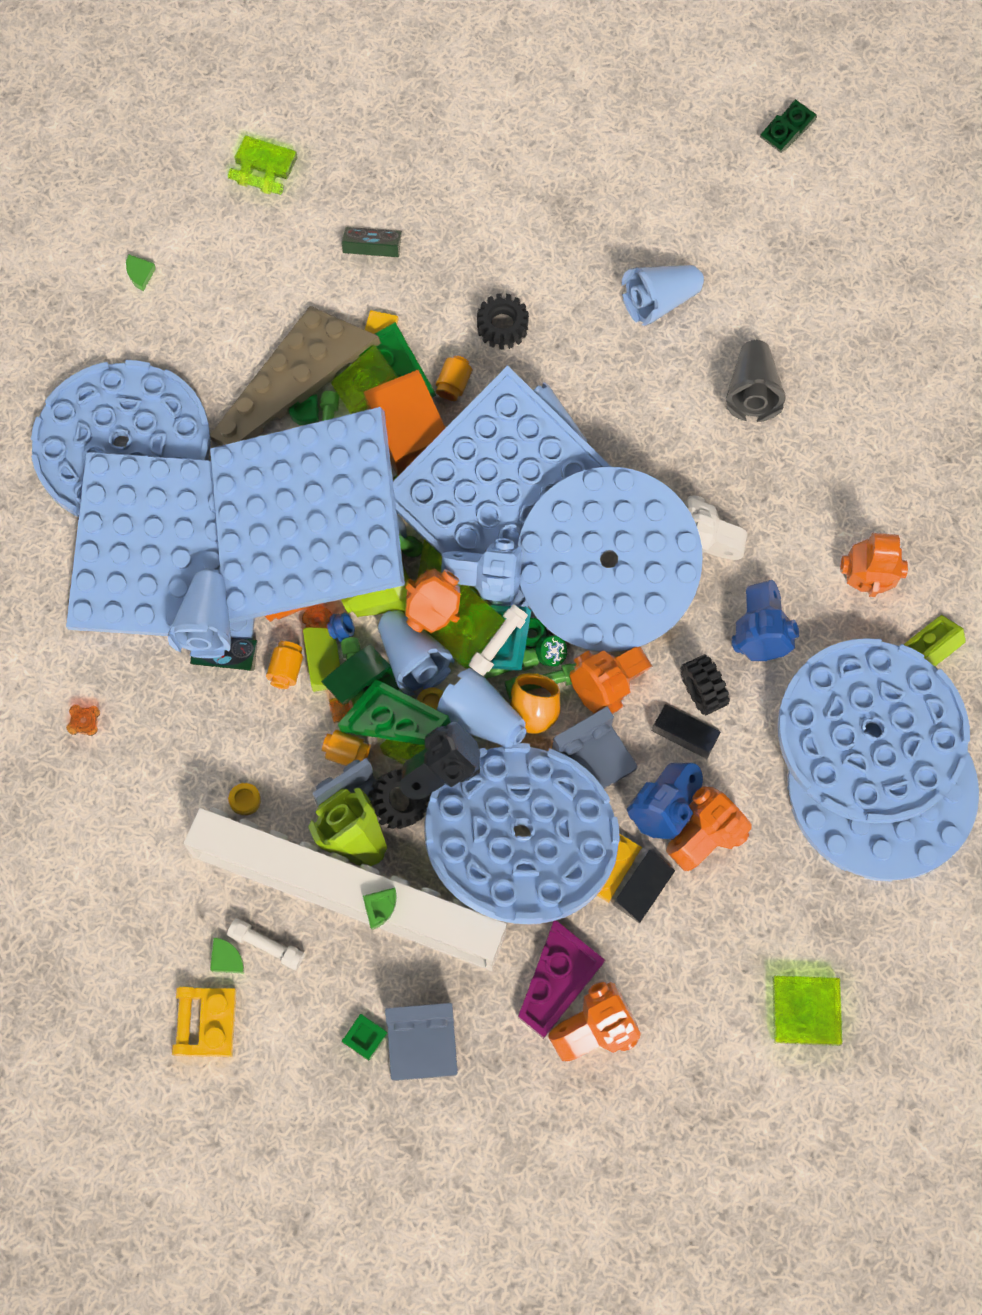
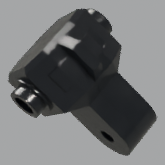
M452 722L445 727H437L425 736V749L406 761L402 766L400 781L402 793L411 799H423L445 784L453 787L459 782L468 781L480 773V750L476 740L457 722Z

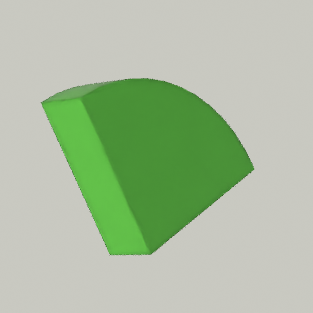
M128 255L126 260L127 274L134 286L144 291L156 270L155 264Z
M395 888L363 896L371 930L382 926L393 914L397 901Z
M213 939L210 971L244 974V963L237 949L223 939Z

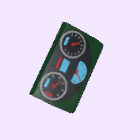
M346 227L342 238L343 253L399 258L402 231Z
M231 638V649L229 652L226 649L224 656L209 659L191 656L190 664L254 671L258 640Z

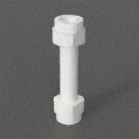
M514 604L503 615L506 620L482 653L476 652L471 659L472 661L469 666L482 676L493 667L494 664L491 660L516 626L521 629L526 622L525 619L528 617V614Z
M237 918L234 919L228 929L227 936L241 944L246 941L281 959L282 965L295 971L298 970L305 957L304 952L291 945L287 948L251 930L252 926Z

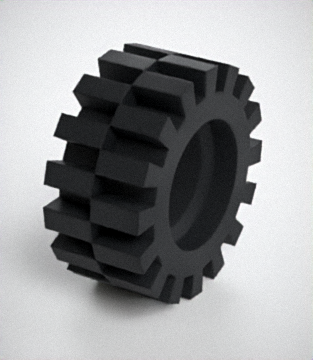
M502 293L496 294V300L491 295L487 298V303L485 301L481 303V309L478 308L477 328L478 334L482 336L484 343L489 341V346L492 348L495 347V344H499V349L504 350V345L508 344L509 349L513 348L514 342L519 345L522 342V337H526L529 313L526 311V305L524 303L520 304L518 297H515L512 301L511 294H506V298H502ZM505 314L510 316L514 323L509 328L501 329L493 326L492 319L497 315Z
M704 654L682 664L680 667L682 671L680 672L684 678L682 679L683 683L687 686L686 690L688 694L690 693L692 701L696 703V708L701 711V714L706 716L729 705V692L725 688L727 685L722 680V674L717 670V665L714 662L712 663V659L709 656L707 657Z
M395 769L380 776L371 785L374 789L368 793V797L372 798L370 803L375 809L376 817H380L378 823L381 825L388 824L387 828L402 829L424 818L423 813L427 811L428 807L425 804L430 801V795L423 799L409 798V805L404 811H398L391 806L389 794L394 787H400L402 769Z

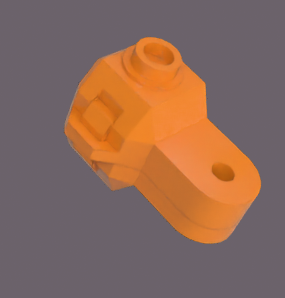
M872 533L869 539L854 544L848 556H842L840 572L846 574L847 584L860 592H868L869 597H876L878 593L895 588L901 578H906L908 571L907 560H902L900 537L896 534Z
M427 569L415 581L408 579L405 583V588L407 589L405 616L408 617L406 621L408 626L419 633L423 629L433 633L446 627L450 620L457 623L460 619V613L458 612L461 595L460 586L458 585L459 578L446 569L442 573L436 569Z
M637 646L618 657H614L604 650L592 655L588 650L574 659L576 666L570 672V678L579 698L592 713L595 714L608 707L613 714L624 707L621 701L630 693V681L653 666L642 648Z
M705 786L694 793L692 797L693 802L689 805L693 812L690 822L667 845L666 852L683 871H690L697 867L717 846L732 849L734 846L742 845L748 839V832L752 829V824L740 809L723 792L714 787Z
M599 982L593 985L588 990L589 994L584 996L583 1011L559 1023L549 1032L548 1038L562 1061H572L599 1046L614 1053L619 1049L621 1051L630 1050L638 1043L641 1035L629 1007L614 983L609 982L606 984L605 982Z

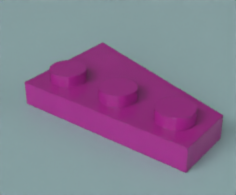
M556 920L553 921L518 1015V1019L543 1039L606 961Z

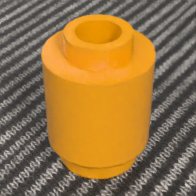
M457 355L446 358L436 381L437 389L435 392L438 396L451 401H457L458 397L463 395L473 371L467 359Z
M289 641L278 642V646L273 649L266 673V678L271 681L270 684L279 689H288L289 686L296 685L303 660L301 646Z
M335 729L333 734L328 733L326 735L322 751L326 752L325 759L347 766L355 760L361 762L368 758L371 745L365 743L363 738Z

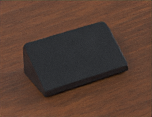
M667 704L664 705L651 730L705 759H708L721 733Z
M650 849L614 901L613 906L638 923H641L675 870Z

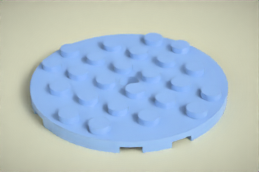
M126 360L125 363L109 365L108 362H103L85 368L70 376L54 389L45 400L46 405L40 416L36 417L31 434V457L40 482L57 504L79 517L86 452L208 460L211 445L210 428L206 413L200 399L192 388L167 369L164 371L150 366L148 362ZM120 436L129 438L126 447H117L113 443Z
M597 467L584 470L552 486L536 502L528 514L518 541V546L522 550L520 586L535 616L546 628L562 640L574 646L597 652L603 650L606 652L631 650L636 646H644L667 633L677 624L689 608L696 595L702 572L703 556L700 535L696 523L684 502L675 492L656 478L643 472L623 467ZM607 551L615 552L618 556V563L612 568H606L600 562L602 554Z
M853 639L821 650L812 656L794 675L784 693L779 709V744L783 758L794 779L821 806L842 817L859 822L894 823L910 819L929 810L958 781L967 761L968 743L970 742V725L967 711L953 682L941 668L938 670L924 659L925 655L903 644L898 646L882 642V639ZM873 722L879 725L882 733L878 738L865 732L867 723Z
M867 723L865 726V732L873 737L878 738L882 733L881 728L876 723ZM967 751V761L958 781L936 805L910 819L883 824L859 822L831 812L812 799L800 787L790 771H788V790L792 813L797 825L811 846L821 856L838 868L865 877V879L893 881L912 879L927 874L949 860L960 849L972 830L978 811L979 784L972 758Z
M519 743L511 747L503 746L488 750L486 748L479 749L480 773L468 781L459 782L453 787L445 784L432 792L425 817L424 836L429 859L438 877L446 888L465 905L485 916L515 924H541L565 918L577 912L592 901L603 889L616 863L620 841L618 819L614 816L610 806L608 794L585 767L565 754L549 748V751L532 748L528 743ZM519 825L525 826L530 830L531 835L516 837L513 828Z

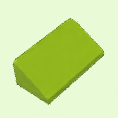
M941 614L903 645L925 655L924 659L936 666L966 643L964 629Z
M303 628L312 691L328 690L321 681L340 666L337 641L330 636L328 628Z

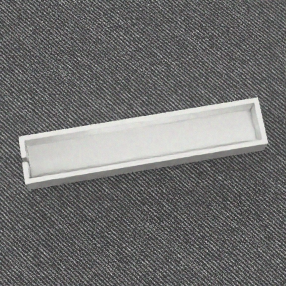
M211 807L207 811L199 808L184 841L185 847L193 858L369 924L363 896L395 888L397 901L394 912L386 923L378 927L379 929L493 971L506 936L507 923L470 910V907L458 899H453L452 902L441 899V894L430 888L422 887L420 891L409 887L410 882L398 876H392L391 879L378 875L380 871L369 865L361 864L359 868L348 864L349 859L336 853H331L330 856L318 852L319 848L310 843L301 841L298 845L287 841L289 837L281 832L270 830L268 834L258 830L259 826L249 820L241 818L239 822L228 819V814L220 809Z

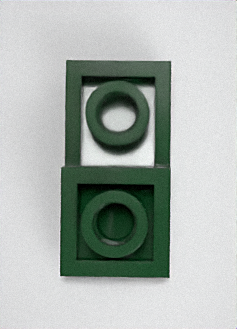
M795 99L781 116L777 115L760 134V138L782 153L817 120V114Z
M369 644L338 666L321 682L345 706L366 686L369 688L376 679L378 680L391 668V665Z

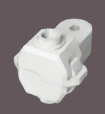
M694 495L688 496L684 504L696 523L700 535L702 553L706 552L731 560L742 559L744 557L747 531L720 520L716 507L705 503L704 498Z

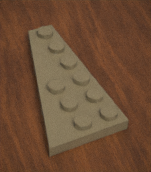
M309 306L211 432V440L222 446L259 436L263 433L264 426L275 418L280 420L288 414L286 411L296 402L301 404L337 377V371L348 363L353 365L360 359L359 355L369 347L374 349L381 343L379 336Z

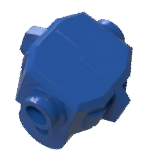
M773 580L748 586L746 589L747 613L736 621V635L732 636V646L735 652H741L750 661H768L784 657L795 649V638L799 637V628L794 619L790 620L782 611L781 595L777 584Z
M670 763L655 783H645L626 808L630 819L634 821L641 833L652 838L673 840L680 834L693 815L689 807L693 801L692 797L703 784V774L700 767L695 763Z

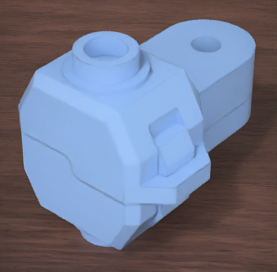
M497 539L495 543H491L484 554L448 551L442 554L441 573L446 569L459 578V585L476 586L482 599L491 600L492 605L509 606L510 602L514 600L519 592L522 550L519 546H514L513 540Z

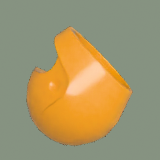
M535 673L521 674L516 678L511 688L512 699L510 705L524 719L526 732L538 734L548 730L555 724L560 714V689L552 679ZM526 684L538 685L547 689L551 696L541 697L532 695L524 691L520 686Z

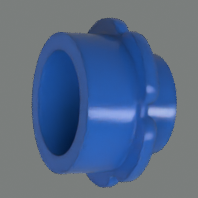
M334 613L330 616L327 628L332 638H338L342 642V640L354 635V623L347 613Z

